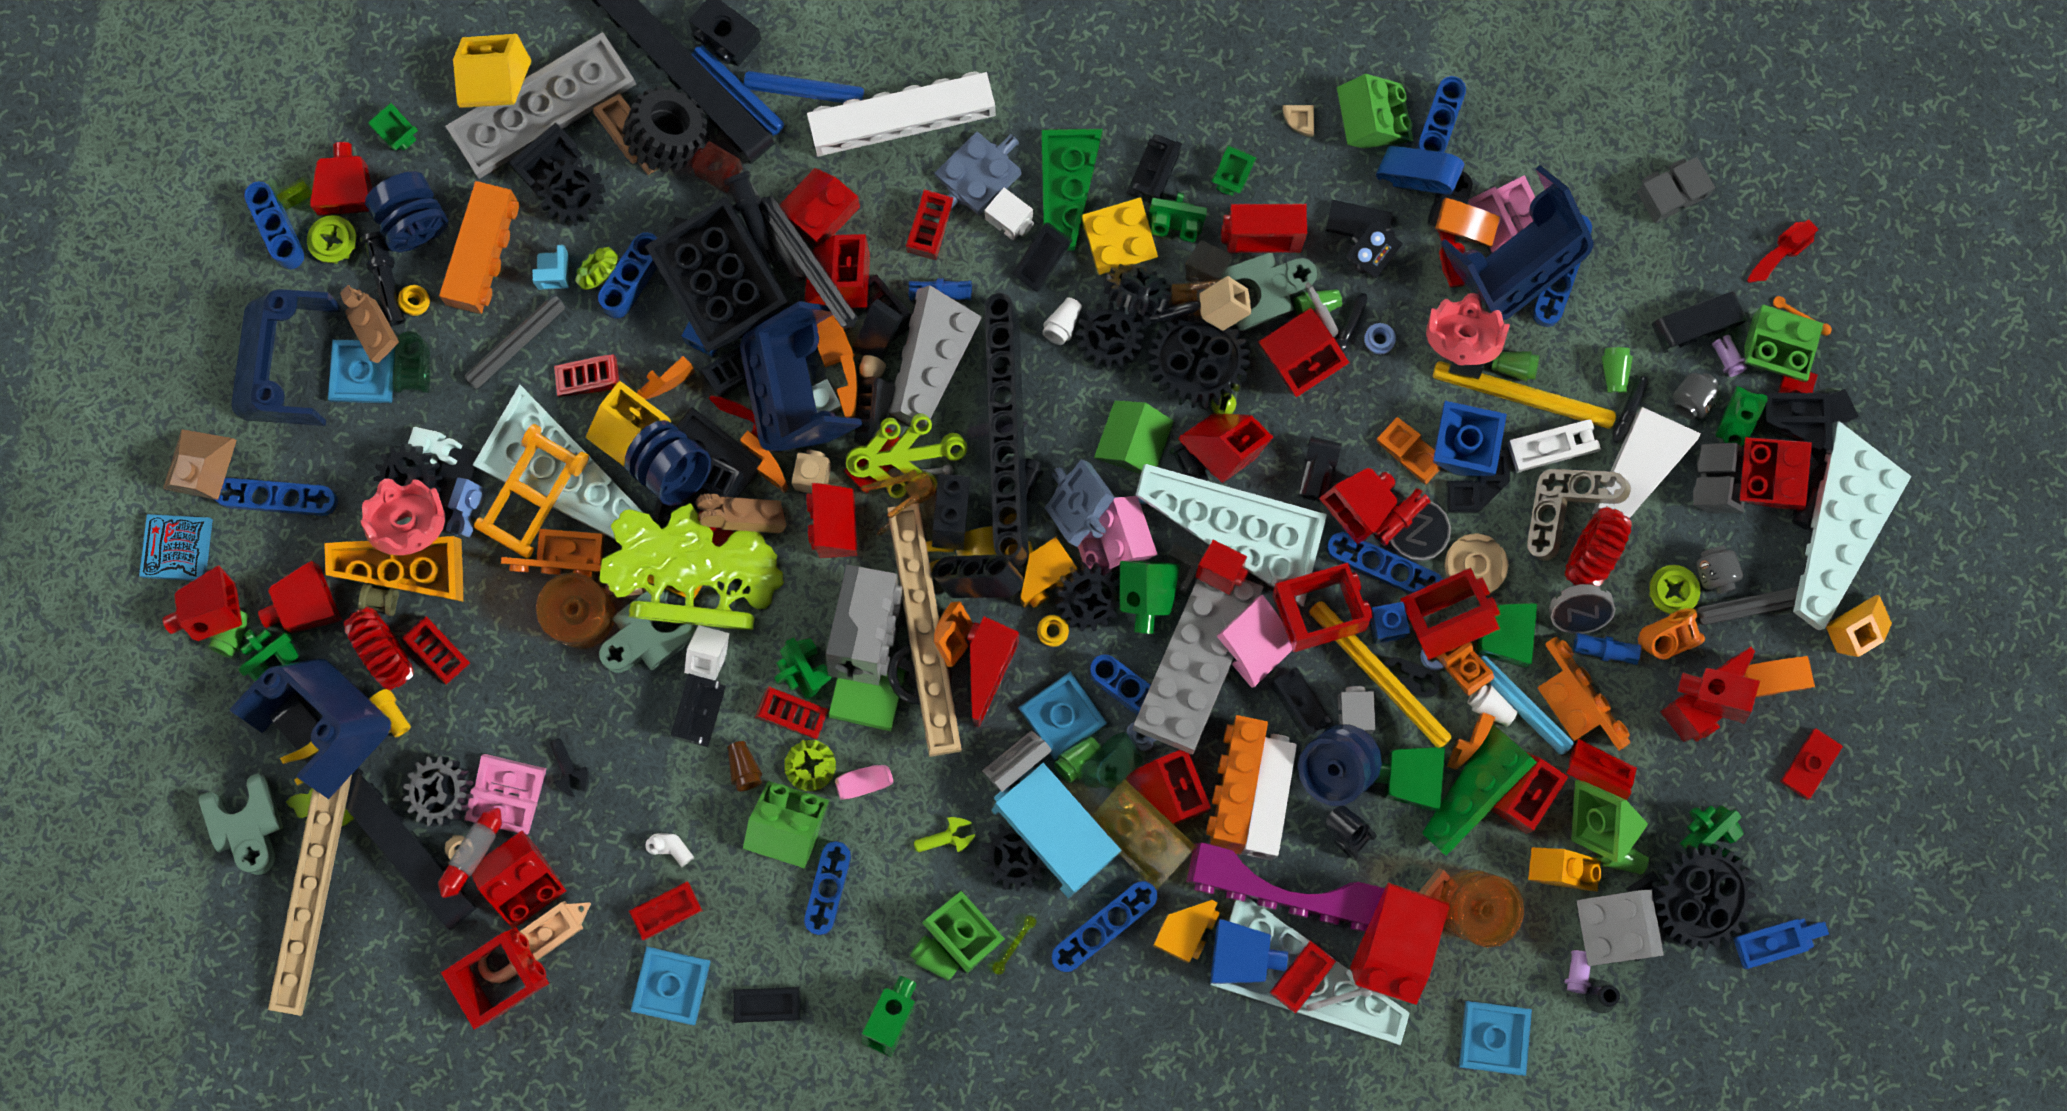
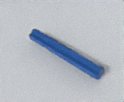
M704 46L694 49L692 56L770 135L774 136L781 132L784 122Z
M752 71L746 72L744 77V85L749 90L840 103L851 99L864 100V89L858 86Z

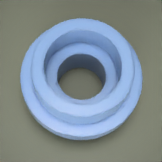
M1377 323L1367 329L1364 342L1371 352L1385 354L1394 347L1396 335L1394 330L1387 324ZM1377 334L1383 335L1386 339L1385 343H1376L1374 336Z

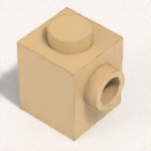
M1229 276L1199 293L1202 319L1222 331L1251 314L1248 288Z
M807 450L806 454L798 452L792 478V485L795 491L812 493V483L828 484L832 465L830 459L825 457L824 453L815 450Z

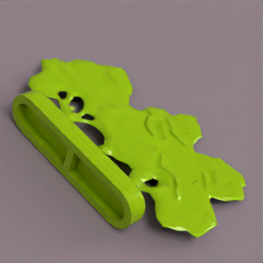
M691 503L673 511L668 526L663 529L652 520L649 514L631 509L620 513L619 518L611 524V529L613 530L615 540L622 546V549L602 559L599 578L601 583L608 584L610 591L617 598L625 597L638 588H645L651 595V602H631L628 616L630 618L739 630H753L754 616L750 613L732 611L729 605L733 601L744 597L749 605L754 608L765 609L772 603L774 590L784 584L783 572L776 568L777 554L771 546L765 543L764 537L760 532L736 531L721 547L715 546L712 543L713 531L709 526L701 525L698 520V513ZM649 575L654 576V586L648 584L647 579ZM735 579L742 580V584L735 593V590H730V595H728L729 584ZM718 581L724 584L723 590L718 588ZM702 585L713 587L720 595L717 608L694 607V590ZM666 586H673L686 595L684 606L660 603V595ZM749 586L751 590L749 594H743V590Z

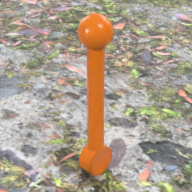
M1777 296L1774 298L1773 305L1775 308H1783L1789 313L1812 319L1786 304V300L1783 297ZM1823 324L1821 334L1827 336L1831 333L1832 328L1829 324Z

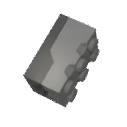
M846 565L826 651L828 676L879 686L881 675H887L890 657H888L889 646L894 645L896 617H900L903 603L901 598L903 587L898 586L897 574Z

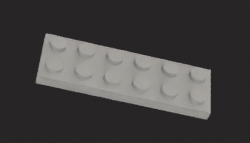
M602 32L526 77L514 105L476 107L445 127L480 179L516 157L555 122L563 129L593 111L595 106L635 86L636 83Z
M1197 579L1133 725L1134 731L1193 755L1234 659L1233 655L1217 638V635L1261 595L1264 586L1245 579L1241 587L1235 585L1230 595Z

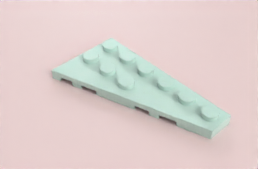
M519 385L473 466L505 483L525 450V447L521 444L522 438L532 424L541 427V435L577 455L581 451H585ZM537 448L519 481L548 496L566 463ZM590 457L580 475L577 477L571 475L552 507L613 539L615 537L611 524L619 518L620 513L627 509L642 512Z
M1840 421L1832 423L1833 451L1831 454L1825 455L1824 461L1827 462L1824 480H1821L1811 523V528H1813L1811 543L1807 544L1805 556H1808L1804 574L1800 576L1793 610L1795 614L1817 630L1826 628L1911 478L1908 473Z
M1148 464L1143 465L1136 492L1138 498L1208 545L1214 539L1246 555L1247 560L1244 568L1272 588L1275 587L1276 583L1312 573L1327 514ZM1307 593L1294 597L1298 605L1304 606Z
M1246 897L1245 902L1235 901L1229 922L1270 934V949L1288 951V969L1309 940L1277 919L1265 908L1257 906V903ZM1337 961L1297 1012L1397 1045H1401L1410 1014L1386 995L1375 991L1368 997L1360 995L1308 1012L1306 1008L1308 1004L1360 989V986L1355 985L1351 970ZM1267 969L1265 982L1210 984L1211 986L1289 1010L1269 993L1285 971Z

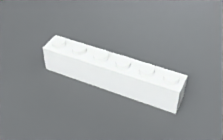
M969 72L964 74L962 78L954 80L947 78L934 81L932 85L923 87L912 85L904 88L901 92L892 94L881 92L874 95L873 98L862 101L851 99L845 101L840 106H820L815 108L813 112L807 113L817 157L985 119L996 116L987 72Z

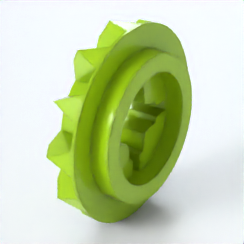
M330 215L318 219L310 227L307 234V246L310 253L324 264L326 262L338 264V261L349 259V254L353 249H356V237L358 236L353 225L348 220L340 216ZM337 232L336 237L342 244L333 243L331 248L329 247L328 249L329 244L321 236L332 237Z
M608 246L603 249H597L594 254H589V257L582 261V266L577 269L575 279L577 284L582 289L588 290L604 283L616 267L617 253Z
M1668 565L1662 567L1655 572L1649 582V597L1654 602L1655 608L1662 610L1666 615L1681 609H1693L1699 601V581L1689 569L1683 566ZM1681 582L1684 583L1679 590L1681 598L1675 595L1671 598H1665L1669 591L1668 583L1672 586Z
M802 740L790 748L784 759L785 774L788 780L800 790H819L825 787L835 774L836 761L834 754L827 745L817 740ZM805 752L808 753L813 761L823 760V762L814 767L815 778H812L807 769L796 770V768L805 764Z

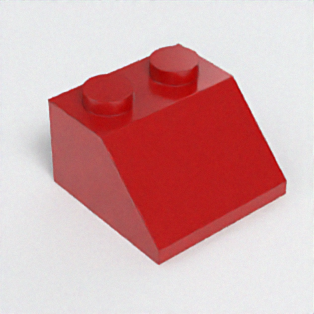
M814 168L780 203V207L799 234L816 248L831 238L860 208L858 196L839 179Z

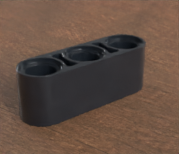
M1729 292L1661 317L1651 325L1663 352L1667 353L1669 352L1668 349L1679 345L1681 348L1697 342L1696 339L1704 335L1710 337L1724 332L1725 328L1731 325L1740 326L1747 321V318L1735 292Z
M1002 554L948 556L940 559L932 568L934 579L946 594L954 599L1009 597L1016 594L1024 582L1023 577L1009 558Z

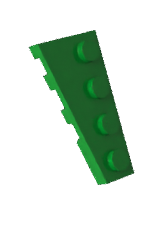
M1103 129L1042 130L1043 224L1049 222L1073 240L1066 251L1075 250L1082 222L1081 215L1084 214Z
M1493 724L1487 737L1473 754L1442 801L1440 809L1435 812L1422 834L1447 856L1537 762Z

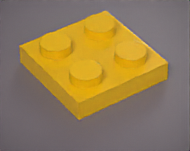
M1141 197L1081 215L1098 275L1110 272L1111 267L1118 269L1119 264L1127 267L1130 264H1137L1158 257Z

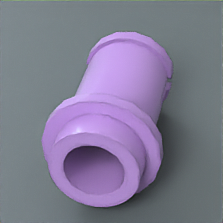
M1726 335L1723 337V341L1719 338L1712 343V346L1725 367L1723 369L1724 373L1734 377L1744 372L1747 366L1745 365V358H1741L1731 340V336Z
M1574 950L1571 951L1569 978L1565 979L1564 983L1568 984V991L1586 994L1587 988L1591 987V983L1588 982L1591 966H1588L1585 951Z

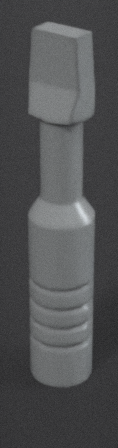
M1307 282L1305 286L1308 296L1316 307L1315 312L1332 336L1335 337L1339 330L1326 305L1322 304L1313 286Z

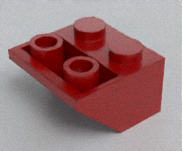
M866 234L834 235L813 249V254L850 307H867L870 252ZM806 277L805 302L826 305Z
M1311 307L1258 341L1282 381L1295 397L1300 396L1349 364L1338 343Z
M1213 413L1183 433L1178 440L1213 476L1224 483L1252 463L1273 439V436L1252 415Z
M1745 437L1739 501L1772 508L1804 510L1807 500L1812 442Z
M812 483V493L806 494L807 511L810 512V519H813V524L808 525V540L812 550L817 551L819 558L857 556L855 495L853 488Z
M1178 750L1125 774L1148 835L1209 812L1211 809L1191 757L1185 751Z
M1530 753L1528 754L1537 763L1491 809L1495 814L1525 834L1535 830L1568 779L1567 775Z
M523 830L468 868L477 889L512 929L567 891L537 846Z

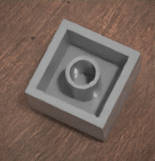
M1639 890L1576 900L1588 966L1664 956L1652 890Z

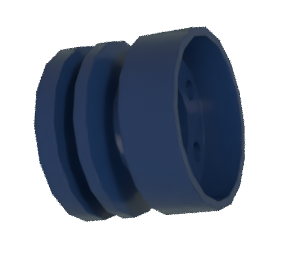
M404 172L392 176L379 183L366 196L365 205L374 221L380 225L379 231L385 238V242L391 251H411L430 239L432 240L441 235L448 226L449 220L441 210L442 208L438 201L433 199L434 193L426 178L420 172Z
M662 420L646 426L636 435L626 452L624 467L630 476L637 479L641 485L646 486L661 502L672 506L690 499L701 488L709 474L711 458L706 450L695 441L688 439L686 434L678 430L673 423Z

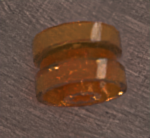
M572 572L558 575L546 583L538 595L536 614L537 620L545 633L567 647L583 649L593 647L605 639L613 627L615 608L613 600L603 587L586 575ZM574 608L578 609L576 614H572Z
M1477 869L1462 870L1450 877L1442 888L1439 900L1448 902L1450 905L1444 924L1445 928L1455 937L1467 940L1473 944L1487 948L1501 946L1511 940L1521 927L1524 916L1523 899L1518 888L1506 878Z

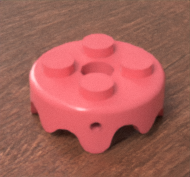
M1470 293L1459 302H1451L1449 299H1444L1437 309L1432 308L1426 336L1434 351L1455 364L1461 366L1480 365L1496 359L1502 352L1510 324L1503 322V317L1499 310H1495L1492 313L1486 312L1482 307L1480 296L1476 293Z
M387 478L378 484L376 494L371 499L363 502L362 520L360 522L367 540L377 550L389 555H407L423 550L438 538L444 527L445 513L435 487L429 489L416 479L412 480L409 485L400 486L392 479ZM406 517L412 518L411 521L407 524H396L398 521L403 520Z

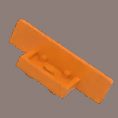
M539 529L537 560L501 557V564L510 565L509 571L529 572V566L541 567V573L560 575L561 569L573 570L572 576L592 577V571L600 572L605 534Z
M1558 637L1546 642V647L1563 671L1537 688L1573 741L1601 725L1619 751L1631 743L1628 739L1630 736L1629 731L1620 720L1616 721L1609 711L1611 706L1608 700L1601 693H1596L1591 685L1592 678L1586 669L1578 667L1572 658L1574 653L1566 641H1560Z

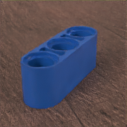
M1449 76L1440 82L1416 149L1425 150V145H1432L1437 149V152H1445L1466 93L1465 83L1460 78ZM1451 91L1457 98L1450 99L1443 92ZM1434 118L1444 119L1447 125H1437L1434 122Z
M1389 146L1375 176L1380 181L1383 178L1394 183V187L1452 194L1465 164L1460 158L1449 153Z
M260 181L253 182L246 188L244 197L270 255L285 269L291 270L299 267L304 261V251L279 197L268 184ZM268 195L266 202L257 204L262 196ZM281 221L276 230L269 231L270 226L274 222ZM293 248L289 256L282 257L284 250Z
M648 232L641 233L633 239L598 294V301L609 317L614 319L624 317L630 311L658 268L651 255L641 254L646 245L657 239L654 234ZM631 271L639 272L635 280H624L627 273ZM611 298H622L619 305L615 307L608 306Z
M1110 655L1097 656L1091 663V680L1138 716L1151 685ZM1100 664H1108L1113 669V675L1106 679L1100 678L1096 674L1095 669ZM1126 683H1133L1138 687L1139 694L1136 697L1128 698L1122 694L1121 687Z

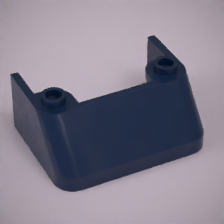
M1541 165L1535 168L1545 190L1538 194L1530 204L1529 213L1533 222L1487 258L1478 250L1472 249L1462 254L1446 239L1441 242L1457 275L1472 293L1480 296L1481 304L1489 313L1499 310L1503 320L1510 318L1587 258L1594 245L1592 236L1569 187Z
M277 289L248 303L244 310L231 403L233 412L239 418L246 421L326 425V419L313 408L284 406V391L276 382L270 381L269 376L277 321L290 319L295 314L296 309L340 312L341 306L328 292Z
M797 302L749 330L741 339L740 352L760 445L765 450L783 451L831 442L862 425L861 419L836 417L831 411H820L817 413L805 357L813 353L818 346L819 333L817 324L833 315L826 305Z
M314 659L271 667L253 683L229 710L263 733L273 722L270 715L294 694L302 695L323 717L314 726L311 733V741L319 752L296 776L321 795L330 799L387 737L391 729V721L386 714L325 659Z

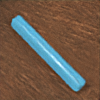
M1481 656L1480 658L1494 673V679L1487 684L1492 685L1558 754L1564 755L1572 748L1573 741L1487 656Z

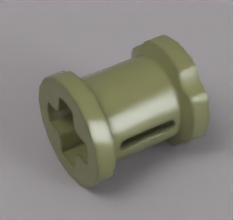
M365 583L360 591L358 608L362 610L368 606L375 611L385 612L387 616H394L399 597L398 589L372 588L371 584Z

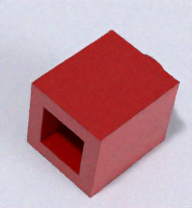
M1213 539L1198 565L1195 578L1230 595L1235 585L1241 587L1249 570L1244 568L1247 556Z

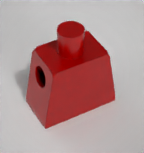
M348 142L334 143L333 158H321L316 163L310 206L317 215L369 212L365 205V199L373 188L368 165L362 157L352 156V144Z
M1366 468L1339 482L1319 499L1358 545L1379 528L1397 504V498L1390 491L1395 487L1396 483L1391 474L1382 472L1378 476L1373 469Z
M314 561L306 563L272 585L268 592L273 604L258 611L259 618L265 628L281 622L283 628L290 633L342 620L322 569Z
M218 565L179 589L174 595L176 611L162 618L163 625L170 634L184 629L196 641L237 628L242 625L237 587L228 574Z
M1706 668L1701 678L1682 673L1677 692L1695 696L1693 707L1745 724L1752 712L1760 681ZM1709 689H1715L1719 695L1712 694Z

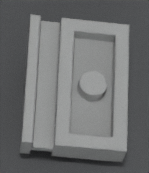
M1031 730L983 769L982 772L990 782L1003 792L1052 750L1041 737Z

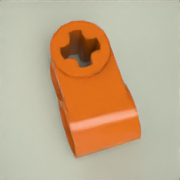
M1686 608L1675 611L1668 617L1645 626L1639 633L1638 644L1641 645V649L1649 654L1665 660L1687 649L1698 647L1705 642V637L1703 633L1699 632L1695 620L1697 617L1696 610ZM1661 637L1660 644L1655 647L1656 640Z

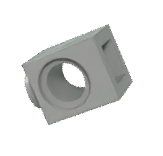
M1363 686L1346 687V692H1341L1338 695V710H1342V714H1339V724H1350L1363 729L1368 734H1372L1375 731L1374 691L1365 692V687Z

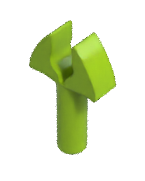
M949 817L947 819L950 825L946 831L915 840L914 848L919 853L950 843L956 846L959 853L973 841L975 834L965 838L952 835L956 833L959 827L971 825L972 822L962 818Z

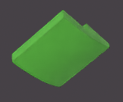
M898 667V680L903 687L906 671ZM888 672L886 676L881 675L879 686L838 678L829 718L891 732L899 705V697L890 686Z

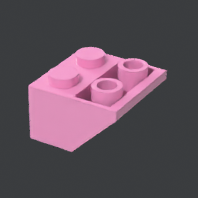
M1137 496L1114 498L1109 508L1099 518L1106 532L1102 533V537L1095 538L1090 531L1078 546L1082 561L1086 563L1089 569L1092 568L1094 562H1097L1101 567V571L1107 566L1112 573L1120 570V561H1146L1158 555Z

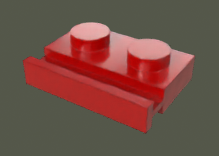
M1578 739L1573 747L1566 774L1627 800L1632 792L1631 788L1634 784L1637 767Z

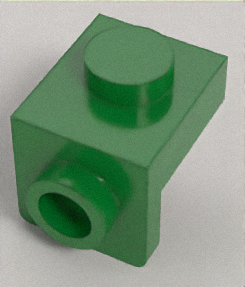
M389 103L368 122V125L393 151H396L398 148L405 151L417 140L413 136L418 131L417 128L412 126L392 103Z
M1228 145L1218 170L1212 178V182L1218 184L1216 189L1233 196L1234 192L1241 193L1257 157Z

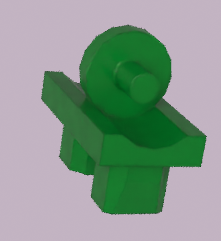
M1177 192L1175 201L1152 198L1147 217L1148 223L1151 225L1152 235L1163 237L1168 234L1169 229L1180 231V238L1183 241L1195 242L1197 236L1201 235L1207 208L1183 202L1184 193Z
M1737 386L1717 427L1715 436L1724 439V443H1737L1740 446H1745V437L1750 438L1767 403V396L1754 394Z
M249 629L244 633L249 642L240 649L246 656L254 649L258 653L243 663L238 670L243 676L248 674L256 681L270 668L265 660L273 654L283 665L290 664L299 657V653L291 642L293 637L286 630L265 646L264 642L272 636L269 630L265 629L256 635Z
M793 637L785 641L786 645L779 650L783 659L776 662L780 673L774 677L776 684L786 682L791 691L799 687L805 700H808L815 696L820 688L826 685L832 677L828 676V669L824 664L813 669L808 664L807 660L815 657L817 654V648L812 639L807 638L796 641Z
M1710 805L1705 811L1694 807L1689 811L1694 821L1687 826L1691 833L1679 844L1685 850L1687 845H1691L1698 850L1699 843H1704L1710 847L1720 837L1726 843H1734L1744 835L1738 823L1742 817L1737 810L1733 809L1730 811L1722 805L1717 809Z

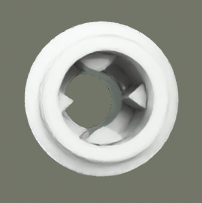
M1066 298L1044 322L1043 335L1057 345H1063L1066 341H1069L1082 305L1073 298Z
M1484 685L1471 694L1467 701L1472 706V711L1478 714L1484 712L1495 716L1494 721L1506 727L1512 723L1517 715V711L1492 685Z

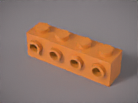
M475 181L439 295L446 306L482 314L484 306L489 305L492 297L491 283L493 277H497L501 269V259H499L502 248L508 246L510 240V231L508 230L511 219H516L519 211V202L511 189Z
M1236 715L1233 724L1226 725L1223 743L1228 744L1226 755L1221 754L1217 773L1222 774L1221 785H1215L1212 804L1217 806L1215 816H1209L1206 835L1211 836L1210 845L1230 849L1235 854L1241 855L1247 842L1268 721Z

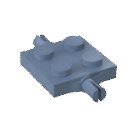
M977 131L934 172L935 177L946 186L949 192L947 196L954 198L952 208L959 202L962 205L968 206L980 216L1003 188L1007 189L1022 175L1021 169L1007 156L1019 144L1016 137L1009 134L997 146L990 143ZM937 205V207L941 211H943L944 207Z
M1081 459L1068 475L1063 468L1054 469L1056 473L1052 472V477L1057 482L1058 487L1054 496L1045 506V509L1067 542L1078 547L1090 531L1095 538L1102 537V533H1105L1106 530L1100 523L1099 518L1109 508L1115 498L1093 466L1085 460Z

